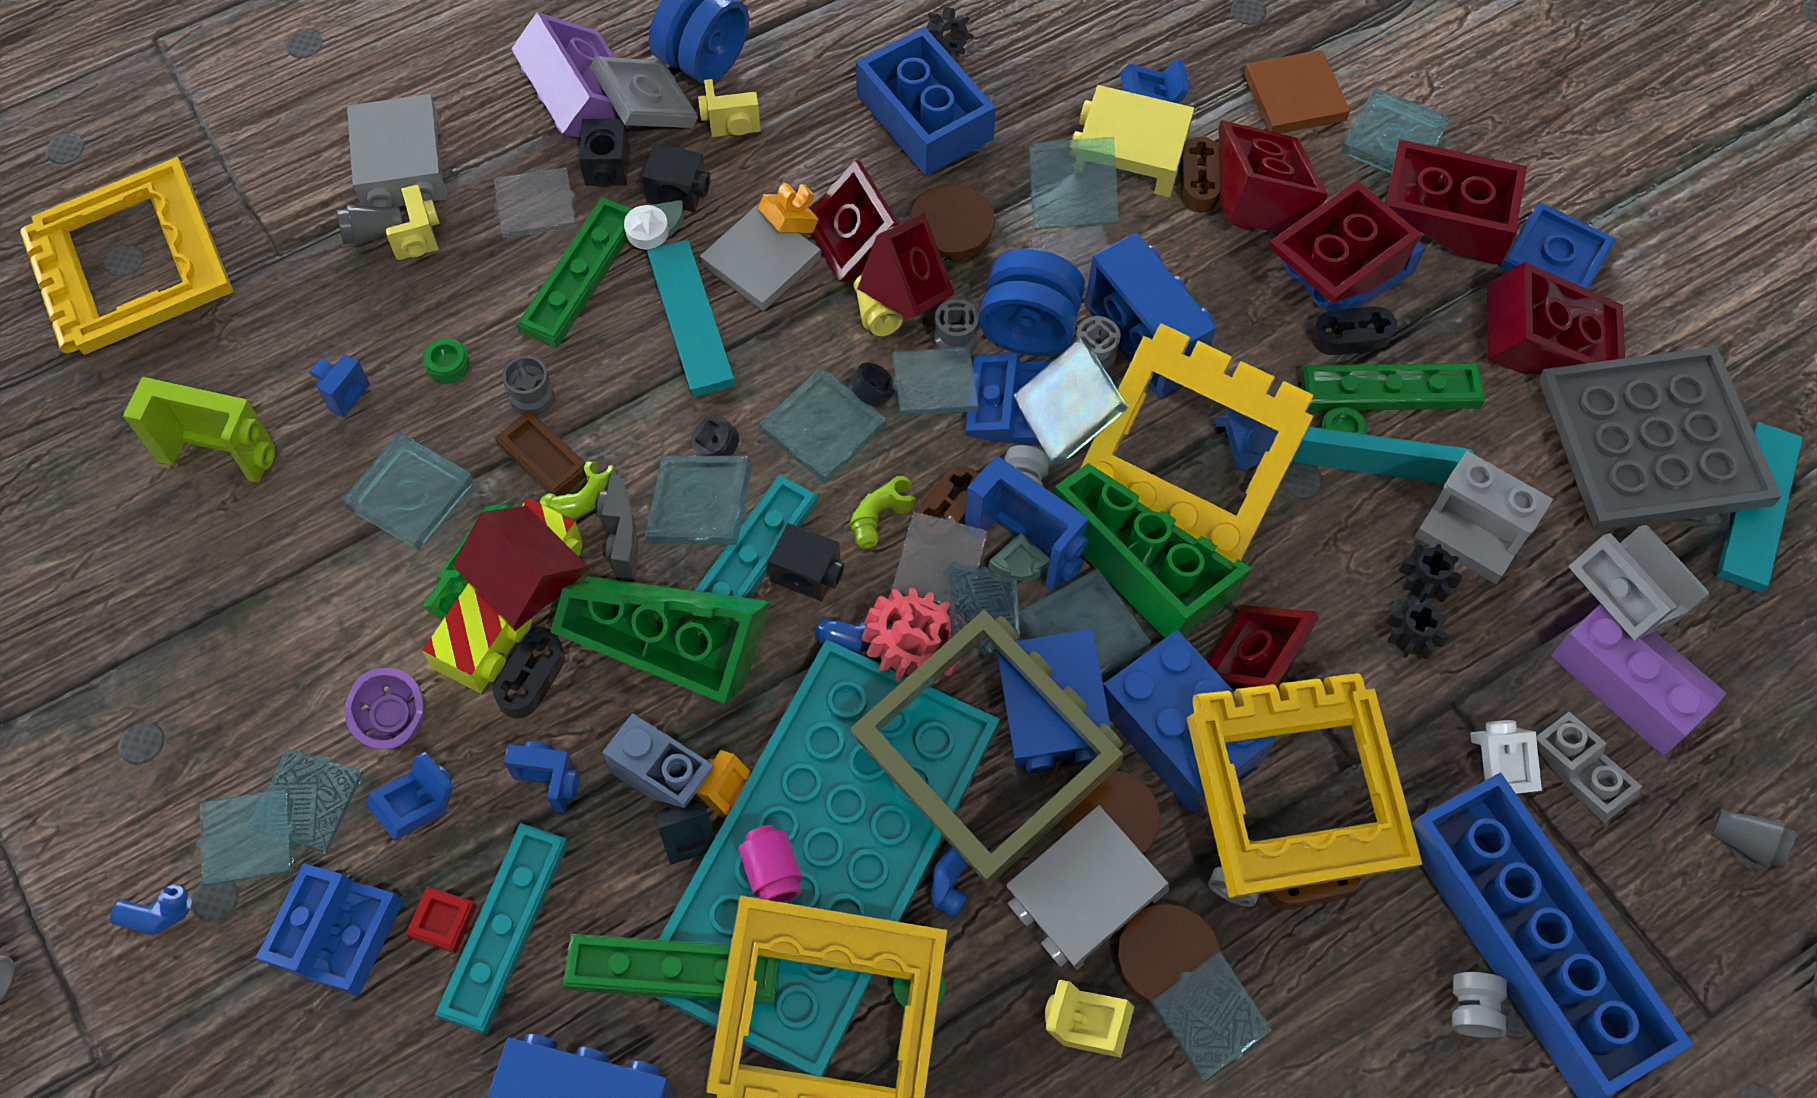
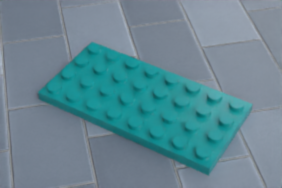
M825 640L658 940L731 945L739 897L747 896L760 899V897L753 895L738 848L746 841L745 835L748 832L767 825L774 826L775 830L787 832L803 877L799 883L802 893L786 903L896 922L902 921L943 836L855 740L850 728L908 676L905 675L901 681L895 680V670L889 668L881 671L878 669L880 663L830 640ZM929 686L879 732L955 814L999 727L1000 719ZM780 959L775 1005L753 1004L748 1036H744L743 1043L803 1074L824 1077L875 974ZM654 997L715 1029L717 1028L721 1001Z

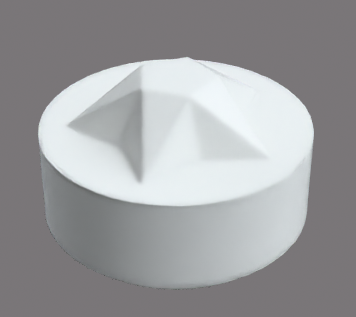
M643 205L636 207L625 217L624 228L627 239L637 248H656L664 243L668 237L669 227L666 215L655 206Z

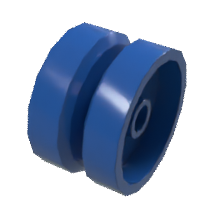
M661 0L650 26L649 46L651 53L675 69L680 68L684 74L705 85L704 80L712 79L713 83H715L734 65L743 48L749 28L748 8L740 0Z
M1026 248L1013 249L1000 254L992 263L987 292L983 296L978 325L988 339L1013 353L1028 356H1050L1062 352L1072 344L1078 317L1077 312L1080 310L1084 293L1085 280L1080 270L1069 260L1049 251Z

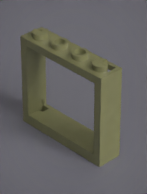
M984 609L850 728V731L855 740L989 887L1122 765L1123 753L1119 748L1123 743L1108 725L1102 722L1097 727L1084 713L1088 709L1086 703L1071 687L1067 686L1062 690L1049 677L1054 672L1041 655L1036 651H1032L1028 655L1018 645L1016 640L1019 638V635L1005 618L999 616L994 620ZM984 637L996 647L1098 754L1090 764L992 853L982 845L879 732Z

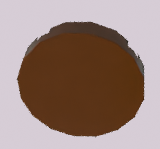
M942 184L928 189L916 199L911 210V218L925 212L941 256L951 257V261H961L979 254L988 246L994 230V211L987 198L975 189L960 184Z
M1115 770L1059 822L1064 836L1100 805L1145 856L1158 834L1160 812L1155 796L1143 781L1126 771Z
M1162 903L1144 908L1128 921L1117 944L1116 963L1119 972L1127 983L1128 989L1135 997L1152 1007L1161 1008L1156 1006L1155 1003L1169 1007L1171 1010L1179 1007L1169 1001L1168 1006L1166 1005L1167 997L1175 986L1177 988L1170 998L1182 1007H1185L1192 1002L1211 973L1212 976L1195 1001L1199 1000L1205 995L1204 992L1217 976V973L1205 964L1208 963L1211 966L1220 965V948L1214 931L1200 915L1184 906ZM1217 956L1216 964H1212L1210 961ZM1202 968H1204V971L1202 972V974L1200 975V977L1198 978V980L1196 981V983L1194 984V986L1192 987L1184 1001H1182V998L1184 997V995L1186 994V992L1188 991V989L1190 988V986L1192 985V983L1194 982ZM1208 971L1207 975L1205 976V978L1203 979V981L1191 997L1190 1001L1188 1002V1004H1186V1001L1194 991L1195 987L1197 986L1205 972ZM1196 972L1181 996L1177 998L1190 976ZM1166 994L1164 1003L1161 1004V1003H1162V1000H1163V996Z

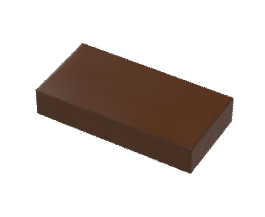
M530 410L495 437L497 445L548 494L564 495L586 477L584 470L586 463Z

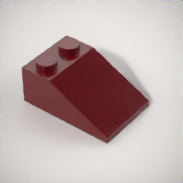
M1221 120L1219 125L1220 201L1229 222L1243 230H1252L1254 227L1264 229L1278 236L1325 202L1328 193L1298 138Z
M1399 139L1385 204L1416 230L1458 255L1502 264L1517 231L1527 166Z
M1356 180L1269 242L1268 248L1330 302L1336 303L1376 289L1402 270L1422 234Z
M1523 262L1487 284L1488 360L1519 373L1541 375L1543 369L1624 359L1623 305L1541 268Z

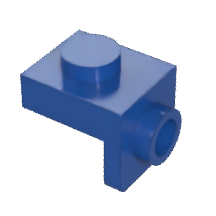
M1174 59L1164 72L1129 63L1120 73L1123 90L1130 93L1179 104L1190 90L1184 61Z
M1226 406L1228 414L1214 419L1217 427L1225 426L1237 469L1244 470L1259 465L1265 452H1269L1278 431Z
M527 741L524 746L508 744L504 764L514 780L550 784L547 797L554 812L565 813L568 799L576 798L580 781V772L578 769H575L568 752L554 750L551 745L539 741Z
M423 752L415 756L410 773L370 792L366 806L396 841L446 813L453 790L452 781L446 769L439 764L436 765L429 755Z

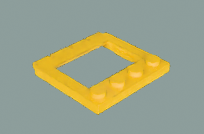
M178 157L31 216L33 223L24 226L20 230L38 286L41 289L50 321L53 322L52 327L59 348L63 353H72L80 350L86 355L234 292L185 167ZM151 199L182 283L161 292L158 290L120 305L116 307L117 310L99 317L70 231Z
M1161 323L1153 339L1143 336L1080 469L1088 463L1139 495L1138 501L1149 509L1158 513L1163 510L1175 518L1176 522L1174 525L1197 540L1200 536H1203L1217 545L1215 551L1233 563L1237 559L1242 561L1314 418L1313 415L1306 412L1314 395L1283 381L1276 396L1273 397L1268 392L1275 376L1240 361L1231 377L1225 373L1232 361V356L1200 341L1197 342L1190 357L1184 355L1191 337ZM1154 372L1279 431L1269 452H1265L1245 492L1247 496L1237 516L1114 456L1124 434H1129L1148 394L1145 391Z
M1359 673L1325 677L1323 683L1319 678L1281 683L1279 691L1274 684L1236 689L1234 691V699L1229 690L1193 696L1194 713L1186 719L1229 899L1410 869L1422 865L1375 688H1365L1363 678ZM1351 725L1377 822L1249 842L1243 815L1246 814L1235 767L1234 764H1230L1225 743Z
M740 896L705 1093L716 1094L715 1098H924L947 930ZM757 955L911 980L908 1004L904 1009L897 1058L899 1060L896 1088L739 1064L743 1038L748 1036L757 985V981L753 980Z

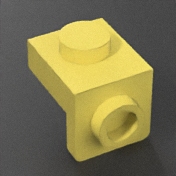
M704 80L706 95L698 96L701 121L710 120L712 137L761 132L756 92L715 96L713 80Z
M418 184L402 188L410 222L386 229L387 238L396 259L402 260L409 257H419L425 253L439 250L432 226L438 225L440 222L433 200L424 201Z
M1059 980L1055 994L1050 996L1046 1004V1030L1063 1046L1121 1058L1134 1006L1126 999L1079 991L1070 981Z

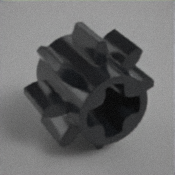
M950 7L944 8L943 16L929 12L930 22L926 29L950 56L951 51L964 55L965 49L963 47L967 40L972 39L974 36L968 33L965 26L969 21V17L959 15L955 18V9ZM951 29L950 37L946 36L943 38V32Z
M1439 543L1435 547L1424 549L1420 544L1416 545L1411 553V558H1405L1399 568L1401 573L1408 575L1402 589L1410 590L1415 596L1419 597L1420 603L1435 596L1440 602H1444L1451 592L1450 588H1456L1462 579V575L1453 572L1459 558L1451 556L1446 550L1442 549Z
M1408 598L1401 607V612L1393 611L1386 622L1391 627L1396 628L1392 631L1387 641L1388 643H1395L1403 651L1404 658H1407L1410 654L1416 655L1421 653L1425 660L1429 659L1435 650V646L1442 647L1449 637L1446 632L1439 630L1448 619V616L1440 615L1438 610L1432 606L1431 600H1428L1426 603L1414 604Z

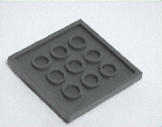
M1717 346L1543 369L1539 382L1594 531L1772 507L1781 498V494Z

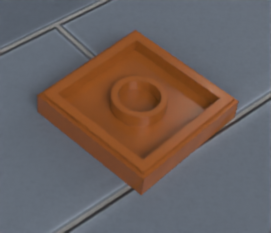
M1323 50L1246 64L1244 75L1268 131L1281 134L1347 121L1350 113L1349 107Z

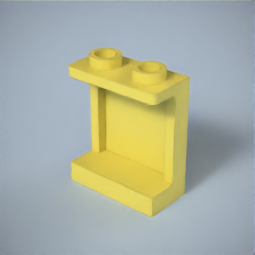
M1097 85L1093 100H1085L1079 121L1080 125H1084L1083 132L1075 131L1069 156L1076 157L1074 173L1082 174L1086 161L1151 176L1157 178L1154 194L1171 197L1184 145L1188 137L1194 107Z

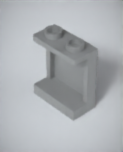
M431 94L347 106L352 182L362 206L389 208L404 206L406 204L401 189L417 184L424 201L447 199V190L441 172L438 143L441 125Z
M1466 450L1414 537L1431 547H1435L1438 543L1441 544L1442 549L1446 550L1451 556L1459 558L1457 562L1497 584L1523 543L1535 530L1553 499Z
M1647 525L1639 526L1620 543L1611 533L1603 535L1568 566L1634 641L1675 624L1709 595L1708 590Z
M1100 805L1006 885L1014 896L1007 903L1026 927L1034 921L1048 936L1041 942V945L1060 967L1069 961L1076 971L1084 965L1083 961L1138 912L1151 901L1153 904L1156 903L1169 891V884Z

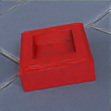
M427 886L405 934L409 939L457 954L477 906L473 901Z

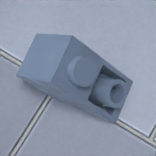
M633 713L602 752L610 773L651 799L682 808L687 806L714 769L712 763Z

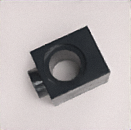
M583 119L579 161L585 186H627L630 144L626 125H624L621 119Z
M654 144L642 174L646 202L661 204L682 200L683 210L695 212L700 196L706 197L710 187V172L705 171L703 153Z
M787 523L768 561L772 583L821 602L829 587L833 589L837 587L845 567V563L840 561L839 542Z

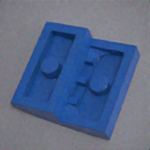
M1017 353L974 355L965 430L967 435L1003 443L1040 446L1061 445L1068 372L1065 361L1021 362Z
M303 863L255 959L288 973L359 997L404 900L393 892L353 882L343 874Z

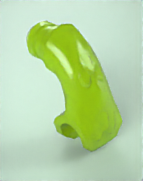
M586 462L584 470L588 482L581 491L576 494L567 493L560 496L549 493L541 498L540 504L573 520L580 518L597 507L601 490L607 491L611 474H616L614 466L609 465L604 473L598 474L597 462Z
M896 476L889 483L875 490L872 494H868L853 513L848 525L849 529L855 534V541L858 546L868 549L877 545L879 536L876 529L879 521L878 514L887 508H891L895 513L899 514L911 511L916 503V498L911 495H899V493L906 492L912 487V483L907 477Z

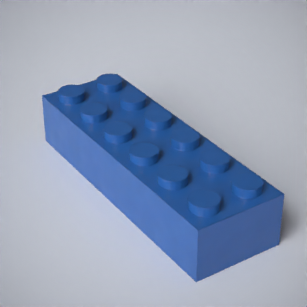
M1501 772L1417 817L1412 823L1422 860V867L1494 974L1507 980L1508 995L1578 1098H1607L1694 1045Z

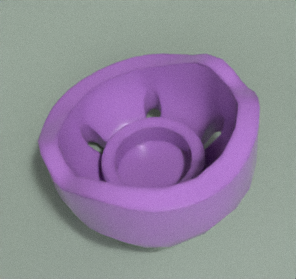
M377 668L362 674L353 684L345 703V720L351 734L363 744L378 749H394L409 742L420 730L426 713V702L419 685L410 675L394 668ZM384 687H389L390 695L385 694ZM414 695V699L408 703L410 697ZM367 705L370 707V711L361 709V706ZM375 730L372 734L365 735L367 732Z

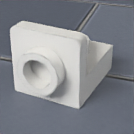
M1501 720L1487 722L1486 731L1470 733L1471 743L1479 744L1482 748L1485 780L1501 772L1516 794L1542 791L1535 731L1517 728L1516 721Z

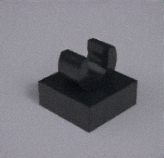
M691 799L685 808L680 807L670 810L669 807L663 808L661 814L655 815L670 865L706 854L715 839L704 800L698 802L695 799Z

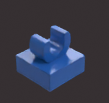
M343 354L335 365L326 360L319 359L309 372L313 377L320 379L316 386L329 411L343 418L370 386L360 362L346 354Z

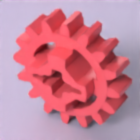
M910 588L907 596L903 597L897 589H893L888 599L883 596L877 598L874 607L870 608L863 625L866 628L862 635V641L871 643L867 651L868 657L880 656L882 661L878 669L881 671H885L890 667L895 669V680L901 681L905 674H912L938 650L941 642L943 645L955 635L953 630L956 633L959 632L954 627L958 622L961 623V620L956 615L949 616L947 614L950 603L946 601L938 606L933 602L934 593L929 592L925 598H920L916 589ZM888 621L892 622L890 630H887L886 627ZM961 659L958 660L944 674L947 676H951L957 664L960 663ZM939 677L933 684L938 683L941 677Z

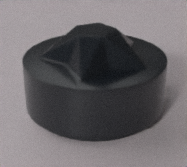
M862 363L850 377V386L854 394L862 402L872 407L884 406L896 391L895 382L889 372L874 363Z
M721 416L705 418L697 425L692 435L694 451L710 463H721L729 459L736 451L739 443L738 430Z

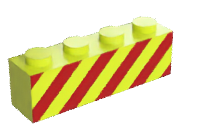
M527 498L522 506H528L579 557L582 550V539L576 521ZM468 583L422 652L433 670L481 694L489 681L494 682L505 667L506 656L515 642H521L528 634L532 618L518 630L514 631Z

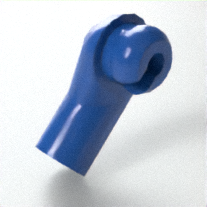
M824 618L815 627V636L822 646L827 639L851 651L860 653L871 644L862 641V635L866 628L863 625L864 621L854 626L832 618Z
M952 846L949 847L934 868L931 903L938 912L943 910L948 916L955 917L964 907L967 896L964 892L954 887L958 877L968 863Z
M169 885L164 888V893L158 894V901L150 906H144L123 899L119 900L111 911L110 921L113 925L149 935H157L186 917L191 907V900L184 887Z

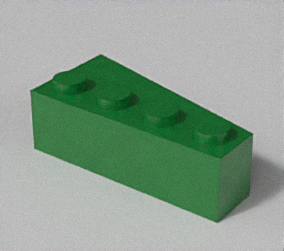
M1089 463L1054 487V495L1089 518L1085 537L1089 541L1082 555L1164 638H1167L1177 629L1183 636H1186L1238 595L1252 570L1251 567L1237 559L1233 563L1216 552L1217 545L1203 536H1200L1197 540L1174 525L1176 519L1163 510L1158 513L1149 509L1138 501L1139 495Z
M586 576L562 588L550 632L725 704L745 688L772 601Z

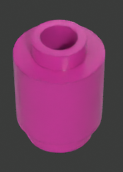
M772 825L762 826L748 832L745 835L746 841L739 846L738 850L753 895L760 897V899L782 903L789 902L802 893L799 883L803 877L787 832L775 830Z

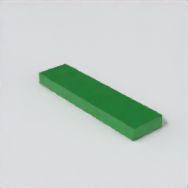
M601 197L517 323L520 334L554 348L559 347L628 241L624 220L633 208Z
M1478 363L1303 365L1300 372L1302 390L1314 395L1307 411H1330L1337 407H1348L1356 411L1481 409L1485 402Z
M571 934L563 987L565 990L721 1001L731 945ZM757 955L753 979L757 981L753 1004L775 1005L780 959Z

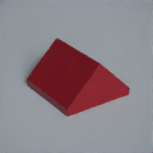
M854 160L811 209L819 219L811 234L840 282H848L862 275L876 235L899 224L863 164L858 160Z
M925 212L876 235L857 287L859 291L908 319L920 315L955 294Z
M528 506L480 513L453 563L454 569L514 631L518 630L561 594L562 588L576 582L590 571L589 567Z
M1242 605L1206 661L1233 691L1241 688L1271 684L1279 688V685L1305 646L1319 617L1315 611Z

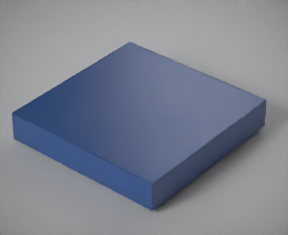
M1538 201L1504 258L1500 269L1508 272L1521 263L1527 262L1588 289L1616 238Z

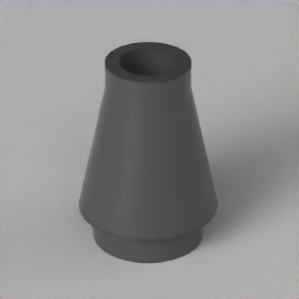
M347 204V209L336 210L343 245L354 243V246L357 247L387 236V228L402 224L399 206L389 208Z
M1721 808L1714 823L1711 836L1723 840L1766 868L1770 864L1783 868L1792 850L1796 831L1785 827V821L1731 812Z

